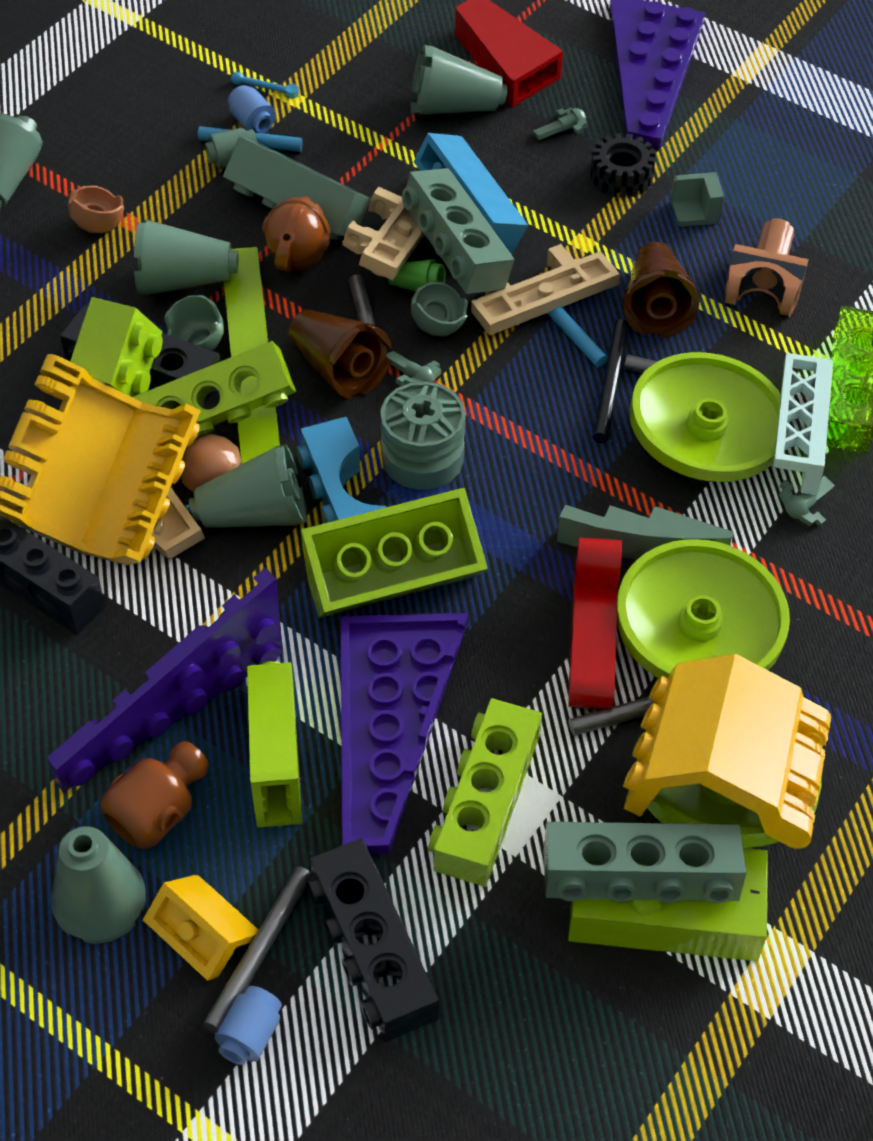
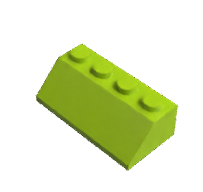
M465 487L300 530L307 579L318 618L476 577L488 569Z

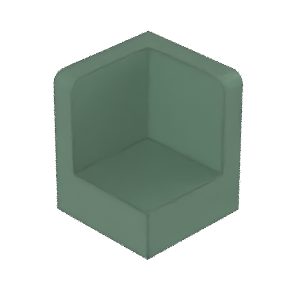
M717 172L676 175L673 180L670 204L677 226L720 223L724 194Z

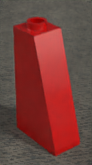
M467 0L455 7L456 37L479 67L502 77V84H507L505 101L512 108L561 79L563 51L490 0Z

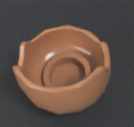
M82 186L77 190L73 189L71 191L68 203L69 214L80 229L90 233L104 234L113 230L121 221L124 212L122 196L118 195L115 197L110 191L99 186Z
M206 434L196 437L194 442L185 449L181 459L185 462V466L180 477L182 484L194 492L195 488L241 465L239 449L230 440L222 436Z

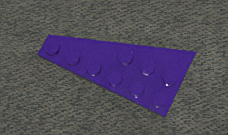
M610 0L609 7L612 13V31H614L615 37L614 47L618 79H620L621 85L620 95L624 108L625 134H633V140H636L638 136L644 138L643 144L649 142L652 148L660 149L704 25L706 12L696 11L687 7L681 8L666 5L657 1Z
M266 567L254 577L258 585L240 600L235 594L222 605L225 610L209 627L198 625L145 672L149 679L134 693L130 694L125 689L112 701L116 705L103 720L88 721L47 757L53 780L63 793L75 785L78 786L86 783L93 777L95 772L111 762L124 759L132 752L133 748L149 738L162 735L171 724L187 714H194L200 711L209 700L220 693L236 688L247 677V666L260 665L269 661L276 662L279 656L283 654L276 578Z
M469 613L340 616L342 845L362 838L370 854L390 853L469 623Z

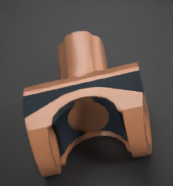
M773 218L765 222L762 226L756 248L735 244L726 281L725 303L735 305L736 301H739L744 294L752 291H762L776 299L778 309L780 310L779 315L787 317L792 315L799 300L809 259L789 255L794 237V228L788 221Z

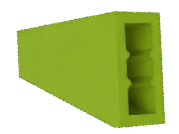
M269 661L260 665L247 666L250 781L257 828L303 824L292 663Z

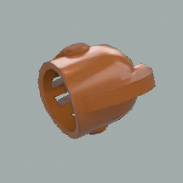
M294 196L280 202L264 219L262 231L268 249L275 259V266L279 270L290 272L292 270L302 271L311 268L320 261L329 245L331 229L323 214V210L318 203H313L312 199L307 196Z

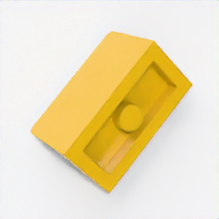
M198 875L164 882L143 918V921L207 981L219 977L236 947L251 943L259 930Z

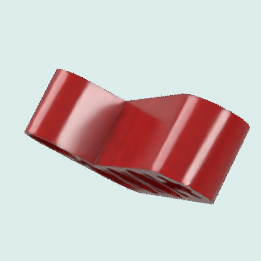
M578 538L573 585L568 707L600 710L613 709L617 595L621 569L622 540Z

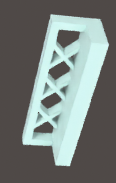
M786 353L773 467L803 472L801 493L817 495L825 467L833 360ZM792 369L814 371V374L803 379ZM802 392L809 398V402L800 405L791 396ZM799 418L807 425V428L798 432L789 422ZM797 445L804 452V457L786 455L784 451Z

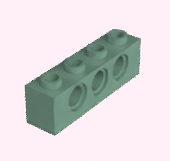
M450 169L410 172L407 186L402 193L404 207L413 216L420 230L424 232L435 248L436 253L442 258L451 271L453 278L457 280L464 292L471 294L505 289L515 259Z
M546 822L543 848L546 898H561L566 901L610 899L616 902L644 899L660 900L667 903L679 900H707L711 903L740 900L746 876L740 825Z

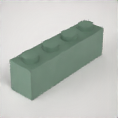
M240 136L223 177L235 182L234 190L253 197L254 193L263 197L261 203L272 209L280 202L294 196H307L311 198L312 202L318 203L323 210V214L331 229L329 237L339 241L340 236H345L347 227L353 220L356 224H361L371 201V198L256 141Z

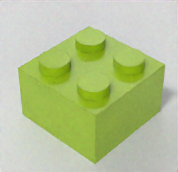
M91 297L70 362L84 368L92 378L130 397H134L149 389L151 380L149 372L154 358L158 357L162 349V331L135 307Z

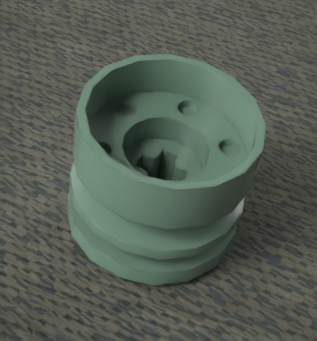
M427 381L408 383L391 392L385 398L380 410L381 456L384 470L392 480L400 485L417 490L436 489L450 483L460 473L464 462L466 416L463 402L455 392L447 387Z

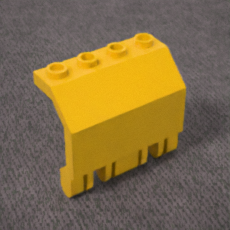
M47 354L40 370L42 375H38L35 385L41 391L62 400L59 410L41 401L28 399L24 408L28 413H22L8 446L13 451H6L3 460L9 466L30 474L31 477L27 486L12 478L0 476V516L78 553L123 565L140 563L142 559L144 560L149 556L154 546L155 537L151 536L156 522L163 519L169 508L170 499L166 497L171 484H175L179 480L184 470L185 462L181 459L186 447H189L197 437L200 426L196 421L201 410L187 403L174 409L143 403L92 378L84 368L57 355Z
M737 654L677 663L667 678L661 675L655 682L649 695V699L654 701V703L650 705L641 722V727L646 732L640 736L632 753V756L638 760L630 768L623 787L629 789L624 809L641 817L661 788L700 783L757 813L766 835L791 848L801 849L807 847L811 842L815 811L812 810V806H816L818 801L823 761L825 759V750L822 747L823 745L826 746L831 723L829 711L804 698L800 687Z

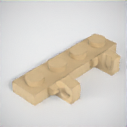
M378 187L373 193L368 211L377 213L381 216L382 220L387 219L386 222L377 231L369 227H362L353 220L347 227L342 245L356 254H362L359 262L360 266L371 270V272L378 276L393 280L425 234L420 230L419 225L410 212L404 207L402 197Z
M562 244L548 249L547 265L553 267V270L514 285H510L507 282L506 288L502 290L486 291L485 296L471 301V312L490 336L551 312L557 307L569 305L619 285L620 273L601 251L581 259H573Z

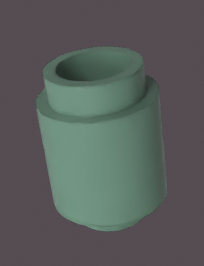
M244 128L210 134V142L205 143L209 163H215L218 170L226 168L239 136L257 142L254 130L245 131Z

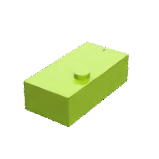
M743 848L746 876L739 901H727L725 903H711L707 900H679L667 903L660 900L631 899L624 902H616L610 899H580L571 901L568 941L758 962L767 938L768 850Z

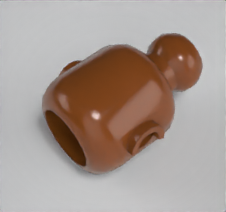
M188 741L176 744L171 749L169 759L164 764L156 759L139 760L124 774L116 777L110 788L103 795L100 804L103 817L114 831L130 845L137 849L147 850L153 848L190 812L192 797L187 786L191 782L200 781L206 776L209 770V761L196 746Z

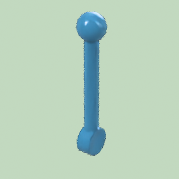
M234 72L231 75V81L235 85L244 83L283 92L288 98H296L299 94V88L295 84L283 86L245 77L240 72Z

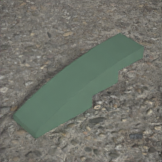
M565 505L559 517L557 542L577 547L579 537L622 540V557L637 560L655 547L679 540H710L731 546L734 532L654 506L650 517L647 518L611 505L605 517Z

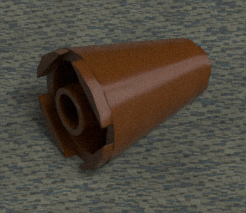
M661 242L647 243L636 254L623 299L624 315L628 324L639 334L645 336L646 332L658 334L659 338H667L681 333L696 318L695 314L700 303L698 290L666 244Z
M313 310L300 312L290 324L289 338L330 388L347 399H354L352 395L358 393L362 395L370 393L381 382L388 370L390 360L386 358L387 347L391 349V341L386 332L376 325Z

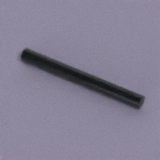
M623 319L617 320L614 324L593 439L598 443H606L609 439L630 326Z

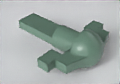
M579 108L559 109L556 111L559 117L557 121L533 130V134L538 140H541L560 131L564 132L573 128V131L578 135L583 133V129L588 127L586 115Z
M395 351L386 354V358L390 360V365L405 373V375L396 378V383L400 386L413 382L427 381L434 383V380L441 374L440 364L436 361L421 367Z
M823 476L817 495L801 493L798 496L791 493L794 487L785 480L779 486L782 491L778 495L783 501L786 512L790 517L799 519L808 526H811L814 522L820 526L826 519L818 511L813 515L809 508L832 490L835 485L826 476Z

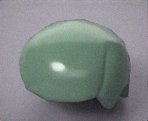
M428 282L416 290L411 301V316L417 327L431 336L446 337L455 333L465 322L468 316L466 314L468 301L461 298L456 289L444 282Z
M203 295L187 296L175 302L164 317L168 330L167 335L209 350H213L218 346L224 334V323L217 306Z

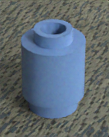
M245 85L239 86L229 95L228 104L230 112L246 130L253 129L255 133H265L271 129L276 119V112L255 88Z
M248 986L244 994H238L215 1035V1040L220 1045L219 1053L229 1061L239 1065H244L246 1061L257 1062L281 1019L278 1013L282 1007L280 1000L270 992L256 986Z

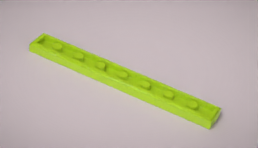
M257 247L232 249L238 251L239 254L238 273H231L230 281H224L231 357L268 343ZM249 376L242 381L240 386L242 394H250L256 389V376ZM263 405L251 410L250 417L238 422L242 464L275 446H280L276 407L267 409Z

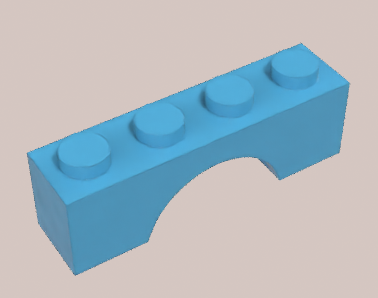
M347 416L301 428L302 445L296 447L297 456L302 470L309 469L311 476L308 479L314 499L321 498L324 506H321V513L324 523L386 508V506L362 503L351 497L343 488L351 477L360 472L359 444Z

